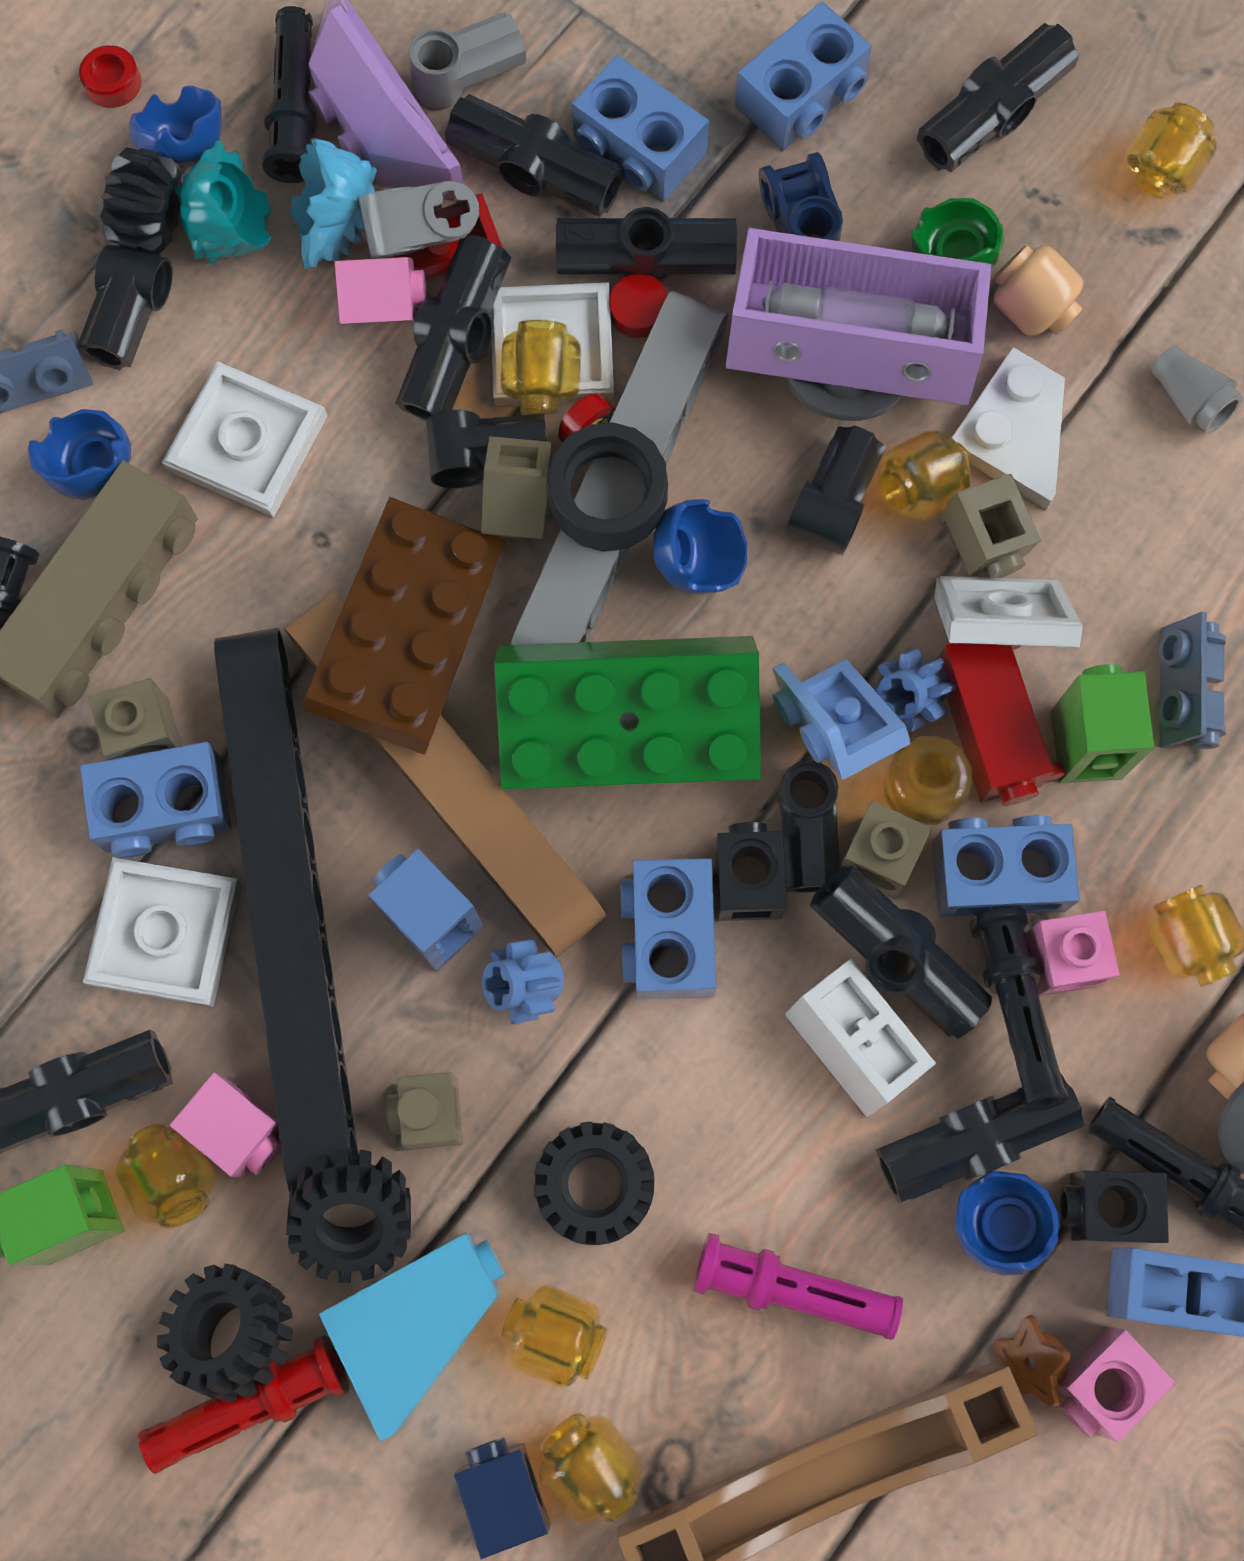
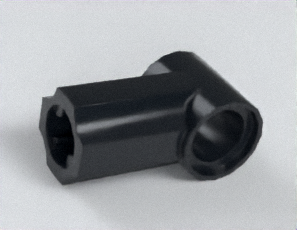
M108 243L98 257L94 277L97 295L77 346L83 355L94 359L99 364L121 370L123 367H131L152 310L159 311L165 305L172 286L173 267L167 257L140 250L135 251L120 247L114 243Z
M447 410L433 414L427 419L426 423L430 480L433 484L444 488H465L479 484L484 479L489 436L547 442L544 413L483 419L478 414L466 410Z
M855 425L852 427L838 426L822 457L813 481L805 483L787 524L786 532L843 556L865 506L862 503L863 498L883 457L886 445L881 443L874 433Z
M805 760L795 763L787 769L779 787L777 802L780 809L781 831H783L786 892H817L826 883L828 878L840 869L836 806L839 786L834 773L821 762ZM798 781H813L822 788L825 796L824 803L816 808H802L791 798L790 788Z

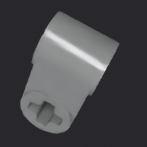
M444 181L414 188H393L358 197L371 259L404 255L423 250L428 246L457 241L460 238L466 237L473 230L479 216V203L475 193L467 185L458 181ZM444 196H452L455 205H465L468 213L460 216L459 227L449 228L446 218L436 219L434 211L442 207Z

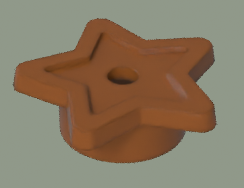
M1029 1315L1023 1318L1015 1338H1000L993 1343V1348L1004 1364L1009 1366L1022 1397L1033 1393L1048 1406H1059L1061 1399L1058 1385L1066 1377L1068 1361L1071 1358L1070 1353L1067 1349L1063 1348L1056 1337L1041 1331L1036 1318L1033 1315ZM1029 1357L1034 1359L1035 1369L1031 1368Z

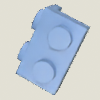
M847 659L803 682H800L784 662L772 668L780 690L772 694V698L781 718L789 728L798 724L802 740L813 759L817 763L826 759L842 780L911 744L906 725Z

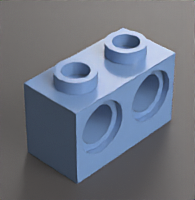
M821 1L738 71L735 106L778 147L785 150L800 136L806 139L815 133L825 120L827 113L840 101L848 103L862 91L869 77L867 68L872 45L828 5ZM821 61H830L833 64H826ZM778 96H789L794 99L784 100L778 98Z
M618 55L610 61L572 103L573 131L579 146L623 166V176L631 186L642 192L648 190L663 202L707 154L709 120ZM610 114L622 115L623 117L617 119H610L605 116ZM660 146L666 147L669 150L664 152H655L650 149L653 147Z
M209 742L80 765L89 839L105 852H112L113 857L130 858L145 855L151 852V844L175 840L176 845L179 846L201 845L215 839V832L232 829L222 758ZM189 786H202L203 795L200 802L190 810L178 811L176 801L179 794ZM138 797L139 806L136 814L126 822L115 823L114 811L117 805L126 798Z
M1030 815L1015 818L1012 820L1013 826L988 827L987 820L983 818H964L949 822V829H941L932 842L938 918L977 916L987 910L1005 906L1021 907L1026 911V914L1066 912L1080 901L1072 824H1052L1051 817L1047 815ZM1036 850L1042 853L1050 865L1049 876L1040 878L1031 875L1023 866L1022 851ZM969 852L979 856L986 866L985 879L971 880L963 876L957 867V855Z
M419 849L408 858L403 854L394 857L377 873L373 880L377 887L368 894L385 918L437 972L484 928L470 901Z
M712 858L633 861V879L620 880L621 918H634L635 943L622 944L623 983H636L637 999L714 997L716 992ZM668 883L678 887L685 898L683 905L679 909L668 913L660 912L653 908L647 897L655 886ZM674 947L685 956L687 967L676 977H661L650 966L649 960L651 955L659 948Z
M1112 1248L1107 1317L1244 1337V1264L1137 1248Z

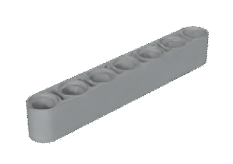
M674 291L668 294L609 422L636 428L651 439L663 456L666 465L721 343L729 316L727 311ZM614 456L594 458L574 502L578 509L586 515L600 519L621 518L635 511L642 503L646 490L644 477L639 468L628 460ZM560 530L516 627L510 645L588 642L629 548L602 552L579 545Z

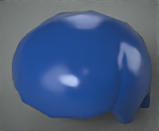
M192 85L184 86L177 101L174 103H163L157 94H153L142 112L132 114L129 122L130 139L138 150L145 148L160 152L161 156L173 159L174 163L179 164L180 168L194 166L200 160L201 154L206 149H211L215 141L220 139L222 127L221 101L211 91Z
M81 409L63 418H51L47 437L42 442L31 440L28 452L31 468L54 490L65 497L87 500L97 497L123 460L128 463L130 462L131 443L122 425L106 412Z
M707 499L685 500L682 503L673 504L664 511L653 533L654 564L673 588L691 595H705L727 590L739 583L747 567V540L740 520L735 513L711 509L708 507L710 501Z
M991 1171L961 1191L957 1201L954 1230L964 1253L983 1270L1002 1276L1021 1275L1035 1269L1053 1252L1058 1242V1232L1060 1229L1059 1213L1048 1190L1026 1174Z

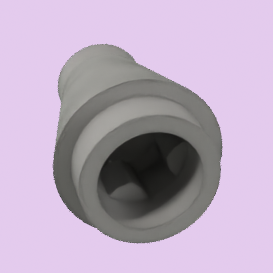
M1172 346L1162 353L1150 371L1164 387L1190 427H1200L1208 434L1224 425L1237 411L1243 400V396L1235 390L1237 386L1235 380L1187 355L1178 346Z

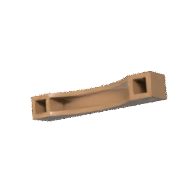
M993 1361L618 1526L617 1540L625 1561H744L764 1549L836 1514L910 1484L975 1464L1039 1434L1009 1366Z

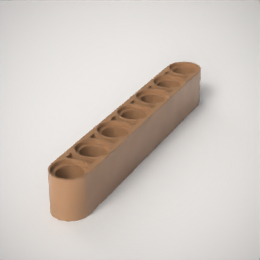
M332 590L284 628L290 639L315 670L319 665L345 603L344 599L335 590ZM441 714L425 755L370 735L556 958L607 917L605 911L591 892L504 789L501 790L500 784Z

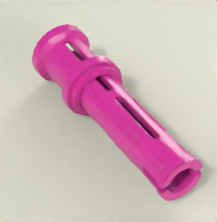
M708 1233L693 1286V1292L704 1295L710 1289L747 1300L748 1308L758 1311L760 1308L767 1309L769 1303L816 1316L826 1321L878 1334L889 1340L894 1339L897 1333L903 1309V1297L890 1296L845 1283L838 1279L824 1277L780 1264V1256L774 1255V1251L763 1248L757 1254L720 1243L719 1235Z

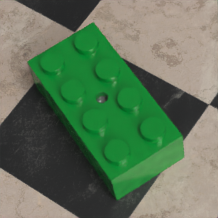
M753 636L498 646L494 667L501 790L761 779L759 651Z

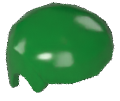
M949 198L932 208H924L915 230L910 231L914 253L991 264V269L997 263L1004 245V229L999 218L991 208L974 198Z

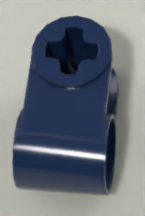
M819 152L807 154L805 162L774 170L770 165L759 168V186L762 200L769 218L774 222L777 232L800 236L814 233L821 235L822 238L820 239L840 241L843 225L842 212L832 191L825 162Z

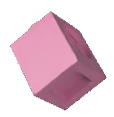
M412 258L334 261L340 324L415 320L417 307H420L427 299L424 270H414Z
M1106 911L1039 921L1025 933L1031 957L1038 959L1042 968L1041 981L1036 985L1039 996L1100 987L1120 976Z
M213 1072L170 1124L174 1130L231 1177L244 1179L250 1171L255 1175H259L269 1166L281 1150V1142L277 1139L279 1137L277 1118L229 1078Z
M1109 1327L1068 1368L1065 1379L1058 1385L1059 1391L1067 1398L1060 1406V1409L1088 1438H1091L1098 1432L1101 1436L1118 1443L1176 1382L1127 1330ZM1114 1369L1122 1381V1394L1114 1405L1103 1408L1095 1396V1382L1103 1371Z

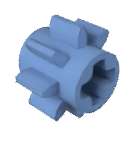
M914 648L900 654L899 660L894 658L880 664L878 669L884 678L880 681L878 688L874 689L899 719L905 720L908 732L925 726L927 720L934 722L947 716L949 713L948 709L942 702L949 692L956 689L955 684L949 682L948 676L942 668L944 660L940 658L935 661H922V654L919 648Z
M535 939L509 942L506 949L492 951L493 962H490L484 969L482 988L487 1002L495 1011L509 1009L511 1024L538 1020L539 1015L555 1011L553 1001L562 993L564 975L559 961L553 956L552 952L537 954Z

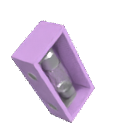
M748 228L732 314L726 368L969 405L984 350L991 264Z

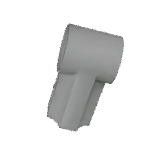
M503 12L453 33L442 29H429L416 35L409 48L411 82L414 96L421 104L428 108H448L458 101L462 96L464 88L525 64L526 50L522 43L520 31L511 14L506 15ZM439 68V69H442V70H437V71H436V70H430V69Z

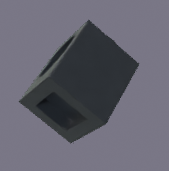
M742 822L730 825L728 827L729 833H717L715 861L718 921L782 919L786 911L783 831H767V824ZM741 857H755L766 867L767 877L758 884H745L739 881L733 874L732 864Z
M1086 1170L1070 1173V1185H1063L1061 1189L1060 1214L1062 1224L1064 1226H1071V1241L1169 1243L1167 1173ZM1107 1188L1118 1192L1125 1204L1124 1217L1114 1227L1108 1225L1098 1212L1099 1196Z

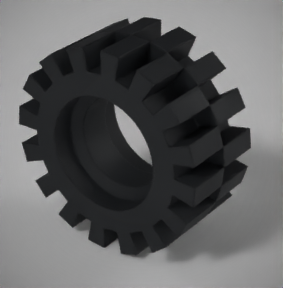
M582 1122L578 1126L568 1127L559 1132L560 1135L552 1142L549 1141L542 1150L543 1154L540 1161L537 1162L534 1171V1195L543 1218L561 1236L584 1245L610 1244L633 1232L647 1215L654 1195V1171L644 1147L628 1131L619 1129L614 1124L606 1122ZM590 1157H600L610 1161L617 1168L621 1177V1189L617 1199L609 1207L598 1211L586 1210L577 1205L572 1199L568 1187L569 1176L573 1168L580 1161Z
M348 1149L336 1150L335 1163L330 1164L326 1155L323 1154L314 1159L313 1171L304 1166L298 1173L297 1184L292 1183L289 1194L286 1235H289L288 1247L291 1254L299 1252L298 1263L305 1270L317 1262V1277L327 1280L331 1271L336 1270L339 1271V1283H351V1272L360 1271L362 1280L366 1281L374 1278L376 1264L384 1272H387L394 1267V1255L402 1258L407 1250V1239H410L411 1236L410 1187L406 1188V1178L401 1170L392 1174V1162L382 1156L376 1165H372L371 1151L360 1149L358 1161L348 1160ZM357 1204L370 1209L376 1216L372 1221L362 1226L341 1227L327 1221L323 1214L328 1209L338 1205Z
M224 1263L223 1269L216 1265L204 1267L205 1279L195 1273L184 1281L190 1290L187 1294L178 1290L174 1291L169 1301L178 1306L174 1314L162 1312L159 1324L170 1329L167 1334L157 1335V1348L168 1352L159 1359L164 1369L173 1372L169 1377L176 1383L214 1400L218 1398L225 1402H236L237 1394L249 1398L257 1393L254 1380L268 1385L275 1378V1375L268 1367L272 1361L281 1365L284 1364L288 1353L278 1349L280 1341L292 1342L293 1329L281 1322L289 1320L293 1316L291 1308L281 1302L286 1297L279 1289L245 1269H241L233 1264ZM239 1308L240 1326L234 1341L222 1354L213 1358L211 1355V1340L216 1326L228 1312Z

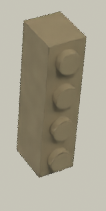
M125 460L120 463L0 630V683L57 718L66 706L74 705L82 697L89 683L88 675L102 655H108L118 646L124 635L125 622L138 604L146 603L153 596L160 582V572L172 555L183 552L191 542L198 518L184 495Z

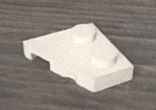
M1013 347L951 438L947 451L993 479L1012 473L1020 494L1047 510L1056 495L1065 377Z

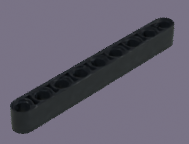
M272 628L215 638L214 652L283 1165L290 1192L292 1183L297 1184L298 1173L304 1166L313 1171L315 1158L325 1154L329 1163L332 1164L335 1163L336 1150L348 1149V1160L358 1161L359 1152L289 667L280 629Z

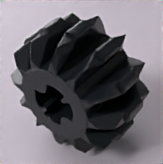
M126 147L112 160L111 172L105 176L106 187L101 196L103 199V209L100 218L103 223V233L106 240L112 241V243L123 248L160 255L172 242L173 231L178 226L180 206L178 204L179 197L175 193V187L182 186V172L179 164L174 163V160L161 156L160 152L145 148L138 150Z

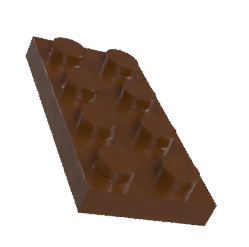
M389 496L308 688L302 710L425 755L505 541L489 534H481V531Z

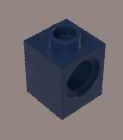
M505 1437L466 1451L469 1464L459 1467L454 1473V1478L480 1559L548 1534L551 1523L525 1444L522 1443L508 1449Z

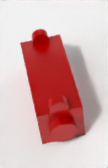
M950 643L944 646L938 658L944 660L942 668L945 670L949 682L956 686L955 690L948 693L947 700L980 803L1000 798L1002 806H1010L1028 801L1039 795L1038 787H1041L1045 782L1058 779L1066 774L1061 761L1050 762L1013 651L1022 645Z

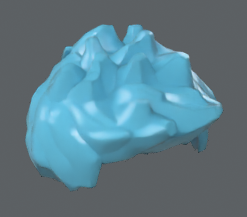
M317 138L311 139L312 145L307 144L308 154L304 153L300 157L299 168L306 183L302 195L294 196L290 200L292 207L289 215L300 227L299 235L304 269H311V266L316 267L317 263L323 259L338 261L342 253L347 256L352 253L350 242L357 244L362 241L363 236L359 231H365L358 197L375 192L371 184L377 173V169L374 166L371 167L369 161L361 160L356 154L337 149L332 143L318 140Z

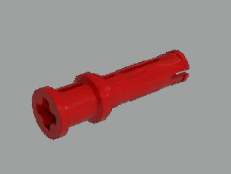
M323 1335L315 1339L314 1348L286 1360L283 1365L272 1361L268 1369L275 1375V1378L268 1385L254 1380L257 1393L249 1398L237 1394L236 1402H225L218 1398L217 1400L210 1399L182 1412L176 1417L140 1431L138 1433V1438L141 1440L138 1442L139 1448L149 1470L157 1474L195 1453L198 1454L267 1420L273 1419L275 1422L282 1421L286 1423L296 1417L297 1409L331 1393L336 1397L347 1394L349 1392L347 1374L332 1341L328 1336Z

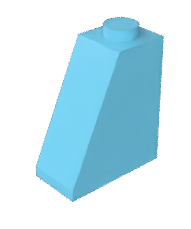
M465 1233L319 1313L380 1442L394 1435L404 1426L502 1295L496 1281L506 1275L494 1249L487 1239L477 1244L471 1233Z

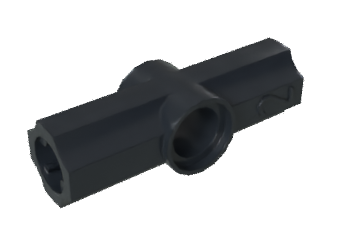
M1044 23L1000 61L993 56L982 62L967 78L959 95L919 128L917 141L924 151L925 158L937 170L946 169L952 172L996 134L1004 138L1015 131L1029 116L1037 99L1076 67L1080 54L1075 49L1072 35L1060 24L1054 26Z
M468 94L465 98L460 97L450 112V119L445 130L446 144L496 167L502 178L521 193L539 196L546 191L598 217H601L605 212L608 213L616 200L620 184L624 178L623 166L572 143L565 130L548 117L530 114L525 119H522L471 94Z
M652 207L636 208L629 212L625 218H557V274H625V276L646 274L659 281L664 279L667 274H736V218H668L664 212ZM648 242L658 247L646 251L640 250L635 246L639 243Z
M467 234L466 238L459 239L437 297L427 298L417 311L413 330L417 349L395 404L404 412L410 413L427 422V419L433 414L453 409L470 363L476 364L481 362L490 348L494 328L490 312L512 257L504 248L493 244L486 238Z
M844 865L814 894L810 907L867 960L866 971L871 982L883 992L893 995H905L948 1037L954 1035L959 1039L974 1029L982 1016L989 1011L992 996L935 943L937 936L935 927L930 920L919 912L899 909L854 865L850 867Z
M147 1030L90 1054L78 1052L55 1058L33 1068L28 1073L30 1078L8 1087L0 1088V1154L47 1134L50 1137H55L86 1128L108 1116L107 1110L137 1100L141 1096L162 1090L164 1087L173 1084L171 1077L172 1069L166 1051L158 1040L156 1033L152 1030Z
M1061 1074L1064 1088L1067 1090L1069 1098L1059 1106L1045 1110H1028L1024 1103L1025 1096L1021 1087L1016 1092L995 1100L994 1096H990L939 1118L941 1123L876 1149L880 1167L889 1188L892 1190L898 1203L908 1199L913 1200L961 1177H965L967 1181L1021 1159L1019 1154L1021 1152L1084 1127L1085 1124L1081 1113L1082 1108L1073 1088Z

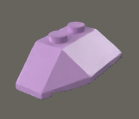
M328 0L309 61L315 89L309 92V97L324 124L327 125L334 121L342 133L338 136L342 150L356 154L361 160L369 161L371 167L374 166L377 169L373 182L378 186L414 188L444 181H458L463 184L460 163L438 134L349 0ZM452 196L443 197V199L453 201Z

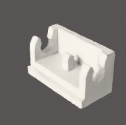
M852 959L848 960L804 994L784 1014L866 1117H869L890 1102L936 1064Z

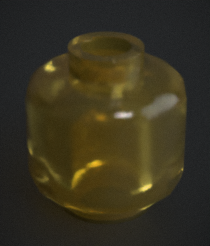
M1174 103L1171 108L1155 109L1147 117L1126 153L1127 163L1136 175L1133 179L1134 185L1145 194L1158 199H1162L1166 193L1183 195L1191 191L1217 150L1216 137L1212 133L1214 124L1211 119L1197 108L1184 103Z
M549 320L521 321L518 323L517 331L507 334L503 339L500 387L505 395L521 401L522 412L532 414L557 413L558 402L569 401L579 392L581 344L574 336L566 333L567 326L564 323Z
M939 430L924 431L895 446L885 454L878 478L881 497L885 504L899 515H903L913 521L928 520L945 510L948 501L956 492L970 488L971 459L965 447L956 442L951 436Z
M921 736L911 740L910 745L894 754L884 777V792L892 810L927 826L938 825L952 818L968 798L973 783L972 768L964 751L952 741L938 736Z
M1199 885L1154 906L1158 915L1150 921L1148 933L1171 977L1186 979L1196 976L1200 986L1203 987L1238 971L1232 959L1244 952V930L1228 898L1220 892L1206 893L1203 886Z
M153 1124L136 1132L129 1139V1147L119 1157L115 1169L116 1176L136 1217L142 1222L159 1224L161 1228L165 1229L182 1226L197 1218L208 1207L210 1203L208 1197L212 1194L217 1181L206 1155L172 1127L165 1128L162 1124Z
M543 1285L534 1291L529 1301L518 1297L515 1299L505 1320L501 1336L512 1341L510 1362L516 1370L556 1387L566 1388L574 1384L578 1377L589 1380L601 1354L608 1328L599 1324L600 1310L593 1302L554 1286Z
M577 1413L559 1423L544 1439L540 1446V1452L543 1454L539 1467L540 1480L572 1519L578 1523L593 1522L600 1518H603L605 1522H612L620 1518L632 1507L637 1498L634 1488L641 1475V1460L609 1419L601 1415L585 1417L582 1413Z

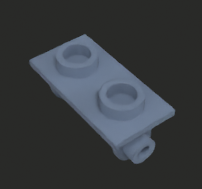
M61 329L55 331L53 336L23 344L24 350L15 353L12 348L0 351V413L93 385V380L81 357L83 354L77 346L79 337L76 332L65 335Z
M1199 612L1161 628V642L1158 651L1161 662L1160 703L1158 708L1161 748H1168L1193 740V747L1214 749L1219 747V737L1226 735V726H1224V693L1207 689V682L1217 684L1224 681V645L1226 644V636L1219 633L1218 623L1207 622L1206 612Z

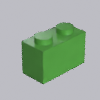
M1116 664L1089 667L1083 670L1082 675L1077 676L1051 710L1057 762H1062L1066 773L1059 778V783L1122 780L1154 749L1145 671L1123 672L1122 666Z
M64 1164L0 1193V1258L6 1257L9 1266L51 1265L125 1232L103 1170Z

